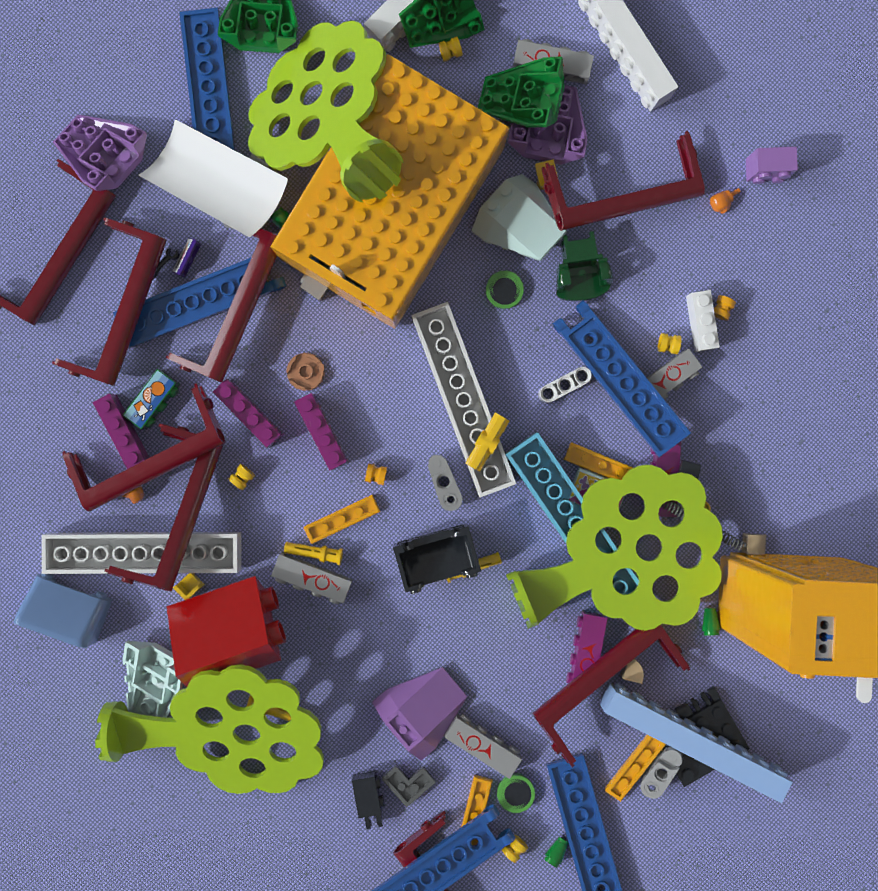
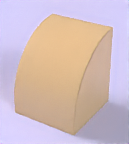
M743 533L742 541L746 543V547H744L745 544L742 546L743 553L765 554L766 534Z
M633 659L621 669L620 676L624 680L642 684L644 673L641 665L636 659Z

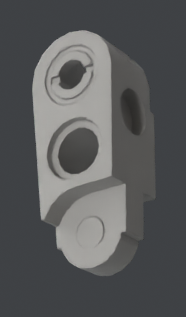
M433 455L429 459L428 468L440 505L447 511H455L462 504V495L446 458H443L441 455ZM441 476L449 478L447 486L439 485L438 480ZM449 496L454 497L455 500L453 503H449L447 501V498Z
M666 747L645 771L641 782V791L646 797L656 799L662 796L683 762L682 752L672 747ZM649 785H654V790L649 789Z

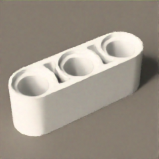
M580 367L543 386L538 392L539 399L544 403H549L587 384L591 380V371L586 367ZM579 371H583L586 374L585 381L578 380L577 373ZM562 380L568 381V390L561 389L560 382ZM545 389L552 391L550 399L544 398L543 391Z

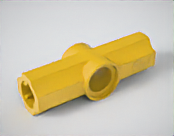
M494 413L486 429L478 437L475 443L476 446L465 464L480 472L489 455H492L500 442L499 438L505 431L509 420Z

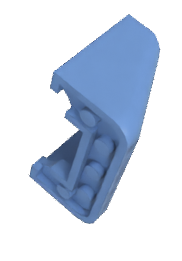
M37 574L13 622L18 626L77 647L87 648L96 643L113 599L107 597L108 595L103 592L97 591L96 594L89 595L56 583L53 574Z

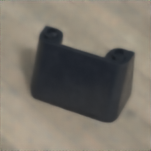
M468 523L403 540L393 545L405 593L415 594L421 592V588L424 585L459 575H466L467 578L478 576V572H481Z

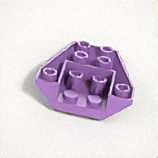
M564 85L557 122L548 127H525L512 123L508 143L524 158L540 161L554 159V163L560 165L584 158L587 134L577 87Z
M77 115L53 143L80 180L94 190L101 191L118 188L143 159L147 133L129 123Z
M441 667L386 689L372 703L383 722L407 751L422 761L436 749L466 700L467 695L448 672Z

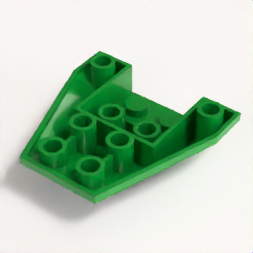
M230 0L220 17L218 36L241 51L280 53L295 43L297 38L298 22L292 0Z
M414 0L399 13L410 48L436 44L442 41L448 42L456 36L459 40L466 39L485 30L481 14L476 8L474 0Z
M544 57L486 76L478 109L490 116L525 127H548L557 122L564 92L563 58Z

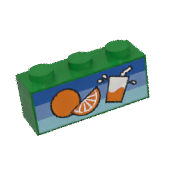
M157 369L123 416L140 429H150L155 424V417L158 413H162L167 408V401L170 397L173 398L178 393L180 383L163 370Z

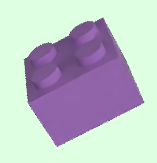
M797 147L757 148L746 158V181H753V184H762L765 181L782 183L798 170Z

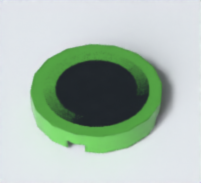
M507 270L493 274L486 285V296L489 302L494 307L500 309L514 307L522 299L524 293L520 277Z
M513 773L510 779L504 777L499 783L497 797L500 805L505 810L511 813H520L531 807L535 799V790L530 779L522 774Z

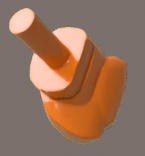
M739 188L732 192L725 190L713 195L710 198L711 207L715 212L726 213L734 201L733 196L740 193L741 190Z
M140 486L122 495V497L130 498L131 502L136 504L143 500L144 491Z

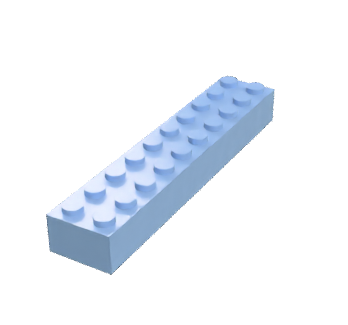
M609 682L599 702L606 714L780 803L783 802L793 782L787 777L788 774L781 770L779 765L773 762L769 764L758 754L753 753L751 755L744 747L738 744L733 746L729 743L728 739L720 735L717 738L709 729L705 727L700 729L695 726L693 721L687 718L682 720L674 711L670 709L665 711L660 708L661 705L652 700L647 702L643 699L642 695L634 691L631 694L623 685L619 683L614 685Z

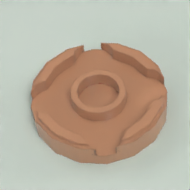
M301 353L294 356L289 361L286 369L290 384L296 389L303 391L317 388L323 382L325 376V368L322 361L310 353Z

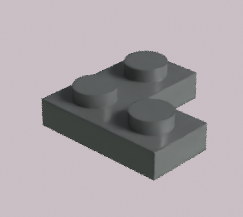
M397 764L382 776V780L406 807L436 783L434 777L424 766L410 778L406 776Z

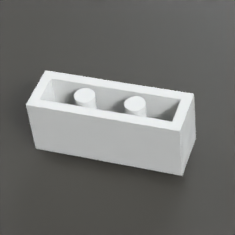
M711 290L690 293L686 296L694 351L700 352L719 348Z

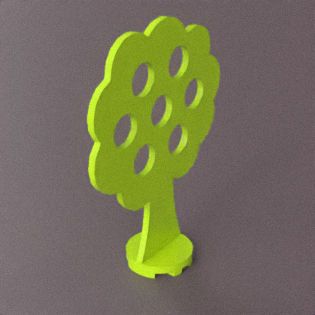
M346 21L338 26H334L329 22L320 23L308 30L300 40L297 49L287 52L275 63L267 79V89L260 93L250 106L248 113L249 121L254 125L248 140L250 152L259 159H265L266 163L274 170L283 171L294 165L306 167L315 164L327 153L331 146L341 166V183L353 199L363 202V200L376 197L378 199L386 197L387 194L385 192L393 185L397 186L401 180L399 174L403 162L402 156L391 143L375 138L359 125L370 115L377 102L378 91L374 83L382 74L386 64V52L382 44L373 38H368L365 28L356 21ZM319 51H325V58L322 64L313 71H307V64L310 58ZM348 52H355V59L352 65L343 72H336V65L339 59ZM288 83H292L293 90L291 95L284 102L276 104L275 97L280 88ZM317 84H321L322 92L319 98L310 105H304V97L308 90ZM346 86H353L354 90L350 100L343 106L335 107L334 99L338 92ZM290 117V125L286 132L279 137H273L272 132L275 124L281 118ZM313 119H319L320 126L316 134L310 139L302 140L301 133L305 125Z
M648 464L638 465L630 469L622 477V480L605 478L590 485L583 495L581 504L583 518L573 524L567 534V551L573 560L549 568L515 570L506 574L508 581L512 579L514 581L510 586L523 619L529 618V621L525 622L527 628L530 629L539 625L541 621L559 606L590 589L594 605L603 615L610 618H622L635 629L644 631L655 629L662 623L673 626L682 625L693 619L699 609L700 598L710 595L717 590L722 577L719 564L712 558L719 550L722 542V526L716 515L704 508L706 494L701 482L690 474L678 472L668 475L661 468ZM629 493L640 495L645 505L641 516L632 520L624 518L619 512L618 507L621 498ZM674 500L679 502L684 508V518L676 526H665L659 519V508L666 501ZM604 527H614L621 534V545L614 552L605 553L596 546V535ZM644 535H655L661 541V553L653 560H643L636 552L637 541ZM686 542L697 544L702 554L699 563L691 568L680 566L676 560L677 549ZM623 568L634 570L639 579L636 589L628 594L616 591L612 582L615 573ZM664 575L672 576L678 583L677 594L668 601L658 600L652 590L655 580Z
M246 665L229 666L221 672L213 670L201 671L194 675L187 688L179 690L171 700L169 708L173 718L128 712L124 702L113 701L106 702L102 706L97 719V723H101V728L95 739V747L101 748L98 756L101 761L118 762L124 754L148 748L176 747L175 754L185 767L193 771L206 773L209 780L217 788L228 793H249L257 788L267 793L287 792L295 787L299 779H307L317 775L321 771L324 762L322 750L317 746L321 738L322 726L312 712L299 706L300 694L297 688L285 680H267L259 670ZM234 690H243L253 697L254 703L248 707L236 706L229 700L228 693ZM203 707L214 708L221 713L223 720L214 724L207 723L199 718L197 711ZM270 708H282L290 714L291 720L286 724H275L267 719L265 712ZM239 725H250L259 731L260 737L253 741L243 740L236 735L234 729ZM212 741L220 742L228 748L229 754L224 757L212 756L206 752L204 745ZM279 742L288 743L295 748L296 754L290 758H281L272 752L271 746ZM253 758L261 761L266 769L261 773H250L245 771L240 763L244 759Z

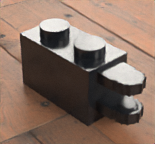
M376 771L353 774L352 786L358 818H364L366 828L371 829L372 822L370 816H376L378 827H382L383 819L381 813L382 807H385L384 796L379 793V788H381L380 776H376Z

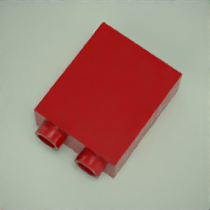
M256 576L166 606L175 676L186 687L192 677L201 671L213 670L221 672L233 665H246L258 669L281 661L278 645L286 643V635L280 620L273 621L272 611L279 609V601L272 586L264 588Z

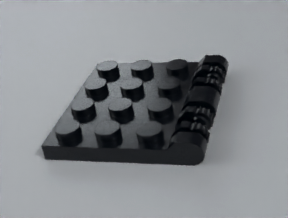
M714 686L707 689L713 702H710L704 691L700 693L701 699L706 704L703 708L700 709L696 699H690L696 712H692L687 702L674 708L682 720L687 718L693 721L698 728L705 727L713 732L714 736L718 738L720 735L728 739L729 743L733 746L738 744L747 751L750 749ZM666 744L665 747L662 749V751H664V749H665L666 747L668 748V747H671V746H669V745ZM682 753L683 762L676 775L682 785L686 787L715 769Z

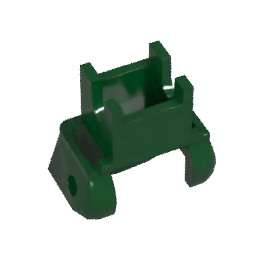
M590 231V237L587 239L568 241L567 235L562 237L563 241H561L560 246L563 263L558 265L556 271V296L559 299L565 301H585L602 296L609 291L614 280L613 272L607 257L603 258V255L597 252L594 231Z

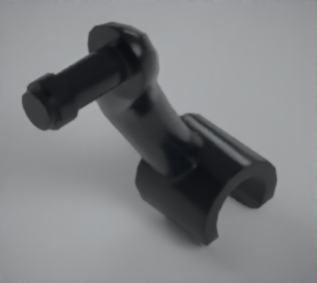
M170 248L166 250V256L159 261L154 278L170 259L177 260L180 254L177 250L174 256H170Z

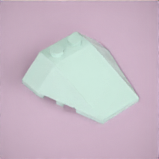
M523 174L508 178L481 206L472 228V232L485 243L495 244L503 249L516 251L518 254L541 261L567 233L566 230L560 231L558 229L552 208L537 184Z
M126 641L123 665H126L127 675L124 676L125 682H128L129 690L126 693L128 712L167 718L170 713L169 707L173 696L179 690H182L183 683L175 676L173 653L157 643Z

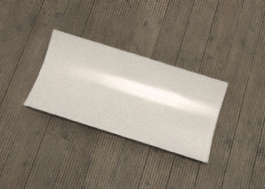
M177 120L174 122L170 138L159 157L150 167L139 174L140 177L248 237L254 235L271 217L282 198L288 181L286 177Z

